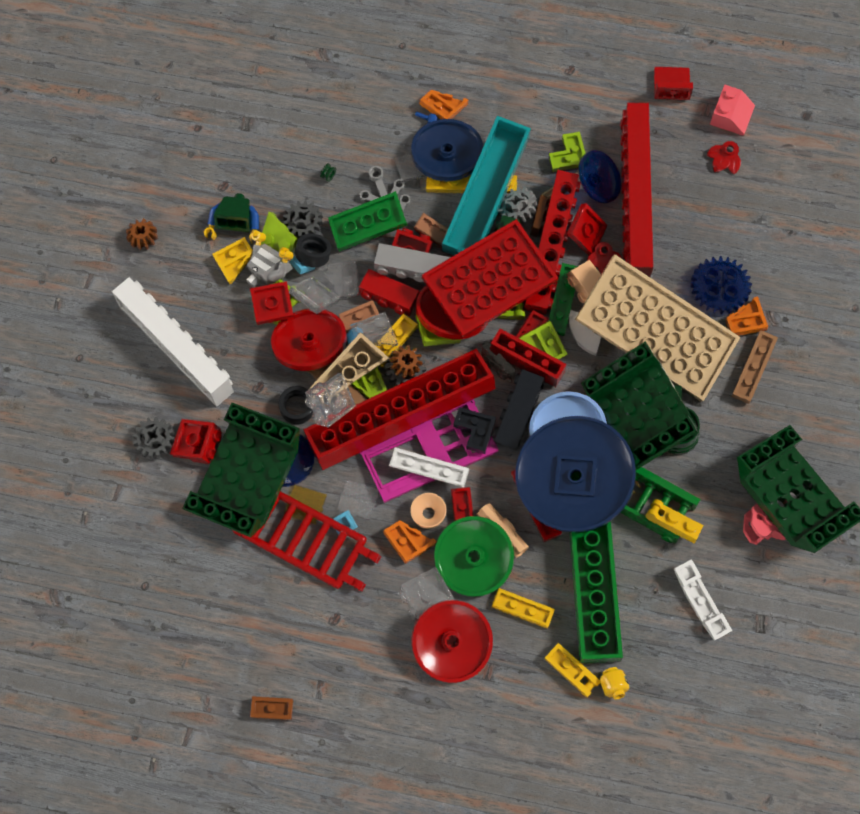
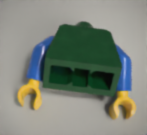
M241 193L235 194L234 197H223L221 203L211 208L207 223L209 227L204 230V235L208 238V234L212 232L211 238L215 240L217 234L214 231V226L215 229L257 231L259 229V214L254 206L250 205V200ZM250 234V235H249V239H250V243L252 244V238H251V234Z

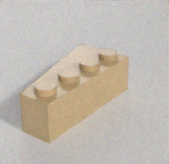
M360 332L307 392L322 404L387 361L389 357Z

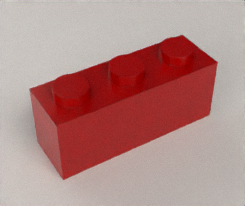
M368 269L359 285V293L365 300H373L378 302L381 307H389L399 315L405 314L409 317L419 295V290L371 269Z

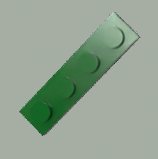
M562 263L549 321H551L557 334L565 336L575 288L569 284L566 274L578 267Z

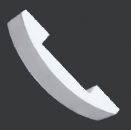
M692 559L674 568L677 579L691 607L715 641L731 632L732 629L723 613L720 614L700 578L702 576Z

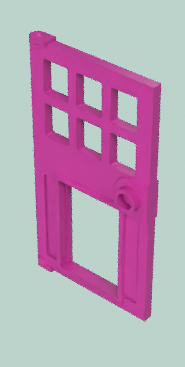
M474 399L359 453L362 455L384 503L435 481V479L409 473L382 485L370 459L417 438L425 456L463 467L499 452L491 436L485 454L472 453L471 450L466 448L470 436L464 437L461 430L453 425L455 418L452 412L458 410L459 407L467 406L468 410L479 412ZM447 415L451 425L436 431L432 421ZM455 430L459 440L444 446L440 436ZM463 446L467 456L452 462L447 452Z

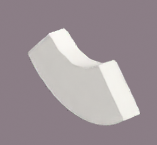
M570 310L568 321L570 333L583 350L596 356L601 336L576 321L575 318L579 312Z

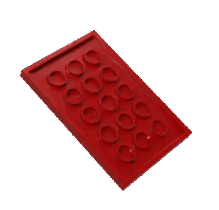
M517 219L422 274V279L462 337L467 336L559 279Z

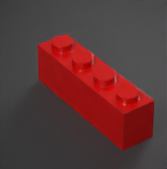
M501 328L490 343L491 353L520 369L544 377L545 382L555 388L565 373L566 363Z

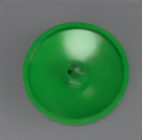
M479 516L460 518L448 525L439 536L434 552L435 566L442 581L453 591L472 597L484 596L499 589L509 578L515 558L514 547L507 532L493 520Z

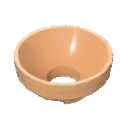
M423 493L412 502L411 517L418 526L426 529L435 528L445 519L446 504L437 494ZM429 508L434 511L435 514L431 519L423 516L425 509Z

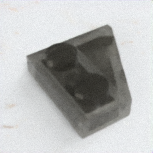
M486 341L482 346L481 352L485 363L489 369L495 370L501 379H507L511 382L515 378L516 370L500 353L495 355L489 350L491 344Z

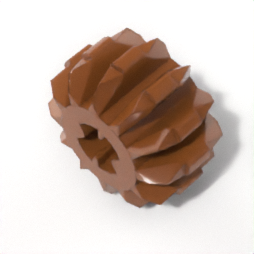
M144 218L141 222L136 219L135 224L130 223V229H126L127 241L133 248L137 247L140 251L143 247L148 250V245H154V240L158 239L156 227L151 221L147 222Z
M407 345L405 349L399 346L398 351H393L394 357L390 358V362L394 363L391 365V369H397L396 375H399L401 372L402 377L406 378L407 373L410 377L414 376V372L419 373V366H422L423 362L419 360L422 355L415 354L417 348L411 351L410 346ZM404 359H407L408 365L405 364Z

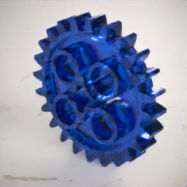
M722 256L719 257L718 261L712 257L711 262L705 259L704 265L700 263L698 269L695 268L694 275L691 278L693 282L690 285L691 288H694L691 293L697 294L694 300H701L699 306L705 304L707 305L706 311L713 308L714 314L716 310H719L721 315L724 310L730 314L732 308L737 311L739 306L742 307L748 301V295L752 292L750 290L752 283L749 282L751 276H745L748 270H741L743 264L737 266V260L731 263L729 257H727L726 261H723ZM726 275H731L734 279H730ZM721 286L724 287L722 290L723 300L720 299ZM708 292H714L716 295H710ZM727 292H732L735 296H730Z

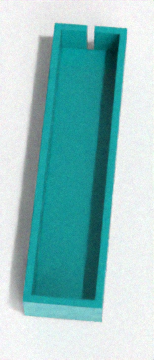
M500 116L496 117L442 242L443 252L454 256L489 235L530 138L531 128Z

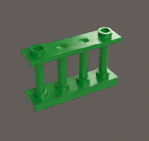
M641 467L636 470L635 481L644 483L646 487L635 507L632 509L626 505L620 513L661 535L664 541L676 544L680 536L649 521L645 515L640 513L652 491L655 490L662 493L663 498L661 501L665 506L668 505L670 500L680 503L678 512L683 515L686 514L687 510L691 509L694 511L700 499Z

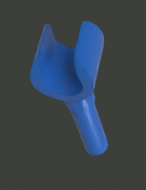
M415 113V116L427 120V124L437 120L435 114Z

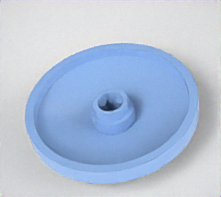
M560 392L549 396L537 406L530 420L529 433L531 436L543 425L568 416H585L598 419L606 424L607 422L600 406L590 397L577 392Z

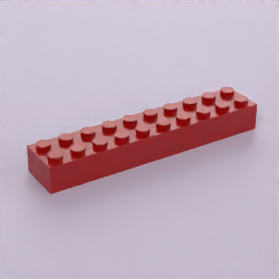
M627 102L626 110L622 111V119L620 120V130H622L620 145L623 146V151H621V161L623 162L621 167V177H623L621 193L624 194V199H622V210H624V215H622V226H624L622 242L625 243L623 259L648 277H651L653 271L649 103Z
M476 348L303 430L322 470H325L496 389L494 375Z

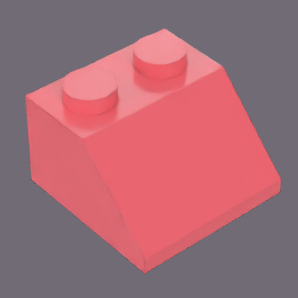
M724 85L710 125L744 136L755 105L742 90Z

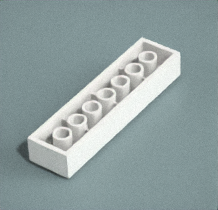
M130 277L112 291L119 307L216 407L234 392L232 389L233 383L229 379L230 375L224 369L220 370L217 367L218 364L213 357H207L204 354L205 350L199 343L194 344L191 335L186 330L183 332L179 328V323L174 318L170 319L167 316L168 312L164 307L156 305V300L150 293L145 294L144 288L137 280L134 282Z

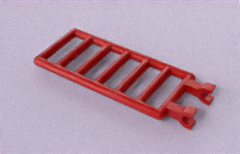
M281 491L269 517L279 500L289 504V507L269 542L259 538L265 525L251 538L232 530L238 536L336 589L341 588L343 582L363 592L366 584L348 575L359 554L377 564L381 559L380 554L364 547L367 541L364 535ZM297 508L306 513V516L284 552L275 547ZM315 518L323 522V525L301 561L292 556L312 519ZM332 527L338 530L340 534L321 568L318 570L309 564L329 528ZM349 536L356 540L357 543L337 579H334L326 573L346 537Z

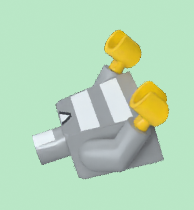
M256 230L252 232L251 238L256 241V244H253L252 256L247 264L252 274L246 281L253 288L260 281L266 285L274 284L276 281L283 279L293 269L288 260H291L294 255L285 247H282L277 252L265 243L262 245L261 242L265 241L266 235Z

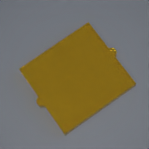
M294 485L291 497L319 512L324 511L323 505L327 494ZM287 504L286 509H285V511H284V514H285L286 510L288 509L289 504ZM296 508L292 518L303 521L306 513ZM313 518L311 524L316 525L318 520Z

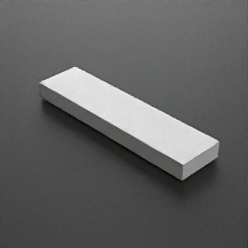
M396 447L389 464L390 467L463 488L465 487L470 470L467 467Z

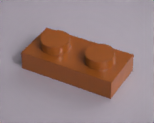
M252 696L250 718L292 721L294 700L290 698Z

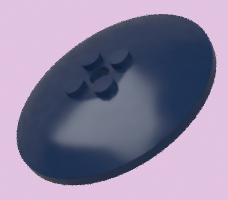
M568 416L543 425L529 437L519 453L515 469L517 491L524 506L538 521L559 531L586 532L609 523L625 508L635 486L636 468L629 445L613 427L591 417ZM573 472H580L582 474L578 481L570 478Z

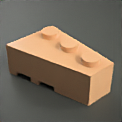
M590 260L566 274L569 284L576 289L577 297L581 303H585L601 276Z

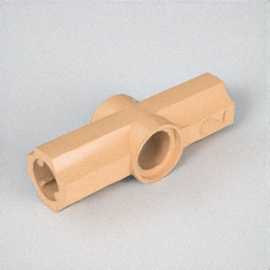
M490 503L483 506L477 513L479 517L493 520L507 532L514 547L515 558L520 557L529 548L524 540L515 532L516 529L507 518H503Z

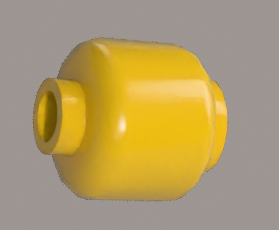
M617 667L604 670L603 675L600 677V683L605 696L613 697L614 700L623 698L630 688L625 672Z

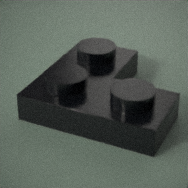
M459 407L453 425L455 428L471 432L466 446L467 450L482 454L486 453L496 417Z

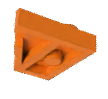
M430 90L420 99L419 104L432 114H435L439 119H452L468 105L469 100L463 98V101L454 99L453 95Z
M758 296L754 297L746 306L740 307L737 312L730 314L725 320L727 328L738 336L760 332V330L767 331L768 329Z
M401 520L383 531V534L405 564L437 543L435 539L422 535L421 531L409 527L408 524Z

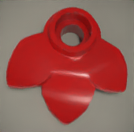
M727 141L723 145H715L707 152V156L714 159L712 166L715 173L728 167L730 172L736 174L741 166V159L738 156L739 146L733 141ZM732 147L733 151L728 152L727 148Z
M600 242L596 245L594 252L588 256L587 261L590 260L602 275L613 255H617L621 259L622 257L618 252L613 251L610 244ZM601 248H605L607 253H602Z

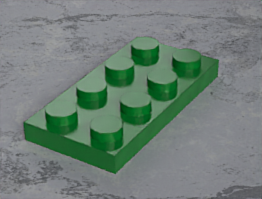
M396 191L328 217L339 252L408 226Z

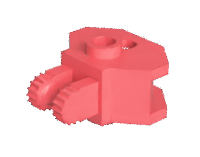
M755 504L751 510L744 514L743 533L749 543L757 545L763 539L769 540L771 537L786 540L758 504Z

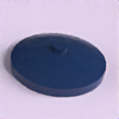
M455 119L435 120L424 125L415 134L411 145L412 159L418 170L429 178L438 181L461 180L472 174L482 152L483 141L479 133L465 122Z

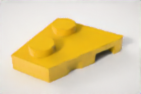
M245 237L212 254L229 285L234 282L251 259L253 250Z

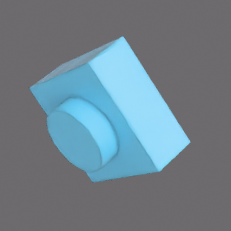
M293 256L290 260V264L299 274L315 270V267L305 266L300 263L296 256Z
M349 510L333 518L353 530L358 527Z

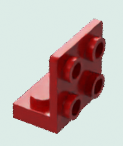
M654 68V99L690 100L693 91V82H690V68Z

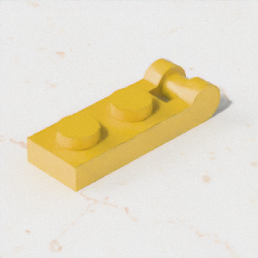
M658 499L652 501L651 509L645 515L649 521L694 544L704 526L665 506Z
M559 643L544 658L586 698L591 694V690L600 684V680ZM584 676L588 679L585 685L580 682Z

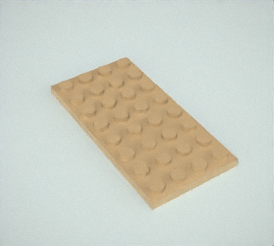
M617 255L612 256L575 318L576 321L625 353L646 341L662 364L671 382L674 385L682 386V390L701 402L705 400L740 339L738 335Z

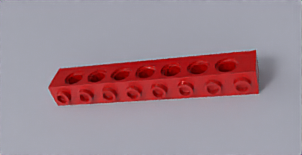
M557 170L538 249L544 258L549 256L554 259L547 262L558 276L561 265L558 264L559 258L563 259L565 248L562 247L563 241L567 242L568 240L566 228L567 225H571L573 214H570L571 208L575 209L577 202L574 194L575 192L579 193L581 182L578 181L579 174ZM561 191H568L570 194L565 195ZM558 207H563V208H565L566 210H565V211H560V210H558L557 208H558ZM558 223L562 227L557 228L553 224ZM556 240L558 244H551L549 241ZM557 282L543 289L546 292L545 295L537 293L528 298L524 310H535L540 314L546 315L547 309L551 310L553 298H550L551 292L555 293Z

